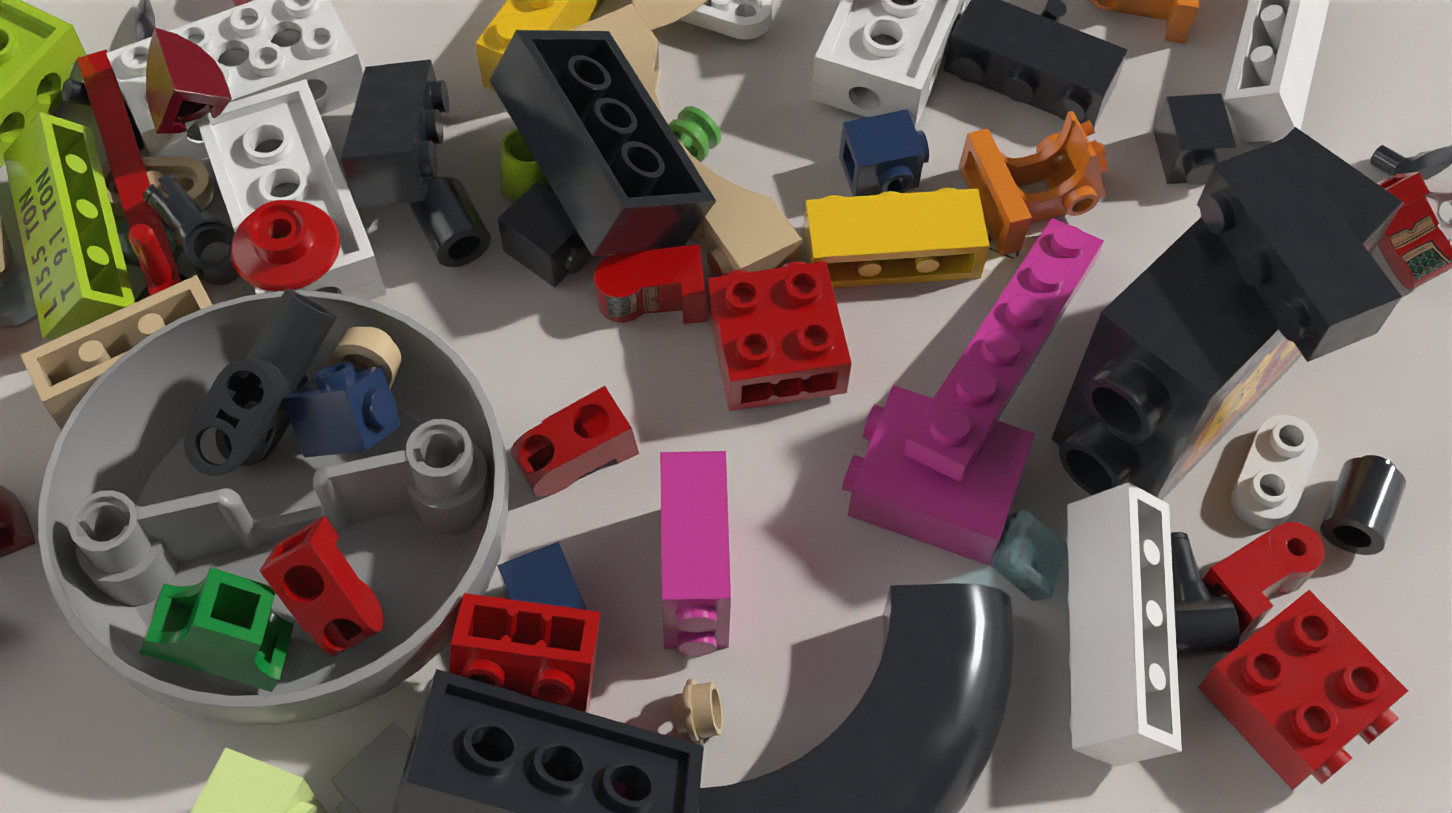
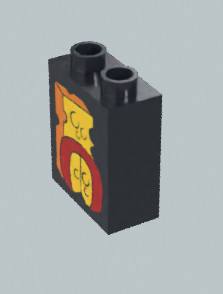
M1295 127L1284 139L1369 253L1372 254L1404 202ZM1202 217L1100 313L1051 438L1060 446V461L1068 475L1090 495H1095L1129 482L1163 500L1302 356L1293 341L1287 340L1280 333L1272 311L1255 287L1248 285L1243 280L1237 268L1236 260L1218 234L1212 233L1206 227Z

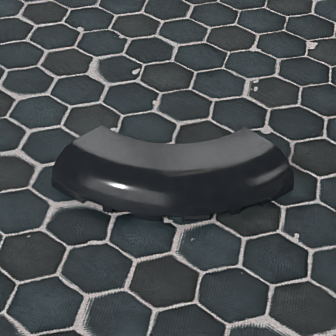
M982 584L890 585L883 612L881 661L871 684L859 704L846 720L818 746L801 758L776 771L726 786L700 788L698 813H959L988 763L1004 718L1011 687L1014 651L1011 597L1001 589Z

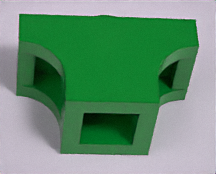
M210 567L204 580L198 584L191 586L163 584L139 653L272 692L280 680L294 623L281 618L273 611L272 604L276 593L271 586Z

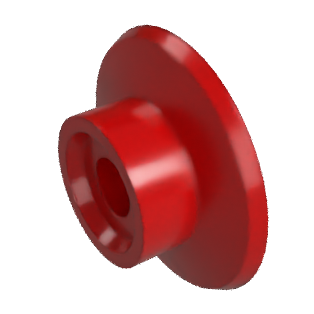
M274 200L258 207L239 225L231 243V260L237 273L254 287L273 292L285 291V289L297 290L314 283L333 266L340 250V233L331 216L319 207L303 201Z

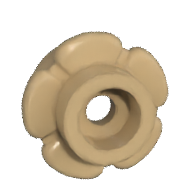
M690 678L683 688V693L674 694L673 716L678 733H688L691 740L698 745L703 744L706 737L720 736L722 734L723 709L719 690L715 682L698 684L695 678Z

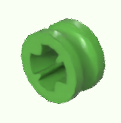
M694 106L683 108L678 113L677 120H672L668 124L676 138L700 162L708 156L709 149L715 148L721 142L722 136L715 121L707 113Z

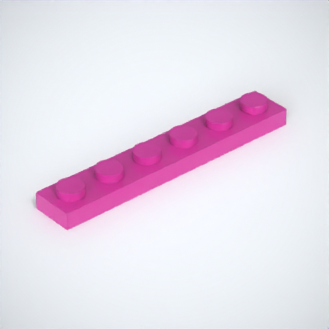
M1054 218L1050 219L907 437L903 455L961 482L1097 260L1104 240L1090 235L1075 226L1067 225Z

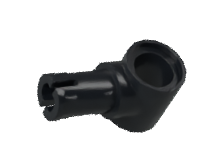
M167 174L158 179L159 183L163 186V190L169 196L167 198L161 194L154 184H151L143 193L144 201L152 206L175 233L173 241L186 255L198 277L206 283L213 285H227L235 281L240 275L235 270L231 260V243L235 235L233 229L225 222L218 220L212 212L202 211L180 186L174 175ZM221 242L230 246L228 254L223 260L217 263L201 261L202 251L208 245Z
M1171 532L1177 659L1232 652L1238 647L1240 640L1239 621L1232 600L1226 594L1214 595L1211 584L1202 580L1187 533Z

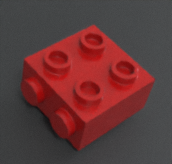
M826 261L808 264L805 262H791L780 268L753 272L735 270L719 277L708 278V313L729 411L847 393L852 362Z
M1310 590L1215 664L1198 686L1199 690L1292 790L1297 788L1311 775L1321 785L1352 759L1344 749L1348 743L1359 735L1369 745L1399 719L1390 708L1408 692L1406 687Z
M463 593L450 643L449 673L589 713L601 612Z

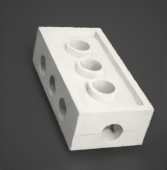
M254 0L169 30V32L176 33L199 45L216 61L227 82L232 97L230 102L304 79L307 80L320 115L356 102L363 77L359 55L330 0ZM152 37L107 52V57L151 157H191L197 160L209 157L196 120L185 123L186 132L156 134L146 95V65Z
M841 0L814 58L811 100L864 117L908 109L916 129L947 55L950 35L965 11L969 0H913L914 4L907 3L904 0ZM884 35L892 36L898 42L890 41Z
M306 79L230 102L216 118H213L209 112L196 120L235 233L248 215L261 205L274 200H296L310 203L324 210L335 221L340 233L341 242L336 261L320 279L306 287L293 291H320L343 294L367 301L386 295L374 252ZM288 182H290V183H289L288 185H286V186L279 187V188H275L276 186H278V185H280V184H282V183H288ZM254 287L256 294L273 292Z

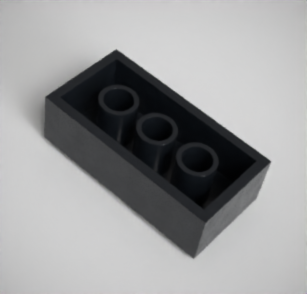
M569 30L515 31L489 81L591 255L600 256L685 246L715 204L716 199L609 31Z

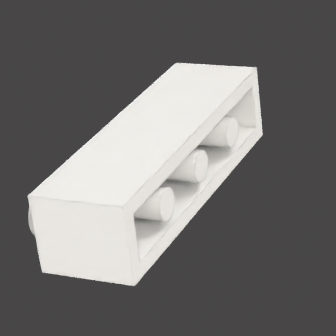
M1330 0L1248 1L1224 95V102L1244 143L1283 139L1295 127L1301 130Z
M1128 482L1067 505L1068 534L1066 544L1069 564L1067 602L1070 615L1069 667L1071 670L1070 729L1072 733V749L1115 767L1182 752L1169 504Z

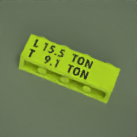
M38 112L5 151L3 156L42 337L45 340L52 341L134 304L135 301L92 128Z

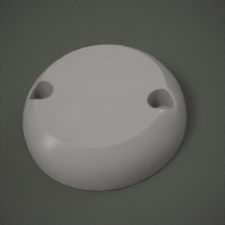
M284 291L243 296L208 306L181 317L146 337L122 355L94 382L72 411L56 440L46 467L39 500L38 539L43 569L56 603L79 639L105 667L142 694L179 712L209 721L237 725H283L326 717L354 708L386 693L422 669L450 643L463 593L484 595L501 556L507 529L509 474L506 451L493 408L478 379L461 357L442 339L404 314L381 304L349 295L320 291H295L316 301L337 316L306 370L308 382L315 378L314 374L328 367L333 350L342 334L349 328H378L387 333L400 350L401 363L391 393L396 401L397 414L401 426L363 452L304 458L292 423H290L277 446L266 459L253 465L239 466L237 469L224 475L209 476L199 472L190 464L185 455L184 439L187 430L218 374L225 366L235 361L245 360ZM209 428L202 435L200 441L201 451L208 461L215 464H223L227 460L220 454L216 446L215 433L217 428ZM262 438L253 448L250 455L254 454L260 448ZM324 515L339 535L336 546L358 578L374 592L382 608L385 620L384 629L338 656H331L319 647L308 632L305 633L281 599L275 594L272 604L273 611L281 618L294 623L280 680L272 692L139 653L158 594L164 583L174 586L195 585L204 580L210 567L269 585L259 570L275 544Z

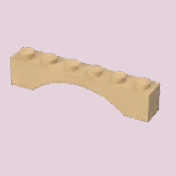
M632 3L574 28V31H609L661 112L656 95L659 80L658 39ZM680 142L716 199L715 204L689 239L691 242L698 240L706 251L707 262L714 277H719L735 270L753 272L780 268L791 262H800L802 239L772 197L744 189L715 174L693 157Z

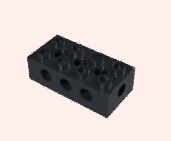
M436 669L416 720L392 813H698L704 746Z

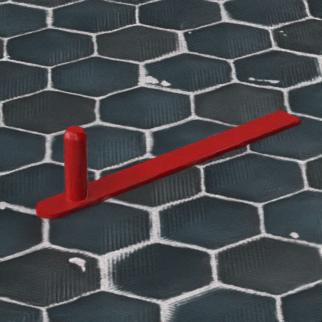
M106 49L79 57L77 61L130 229L128 239L138 256L151 296L182 281L162 218L143 199L144 191L151 184L116 75L106 53L108 51Z

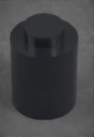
M453 177L430 178L425 201L410 202V209L441 265L459 267L469 264L488 249L491 243V235L464 186L458 179Z
M1365 455L1349 459L1344 463L1320 526V531L1328 542L1344 551L1360 555H1373L1384 549L1406 487L1405 477L1391 461L1376 455Z

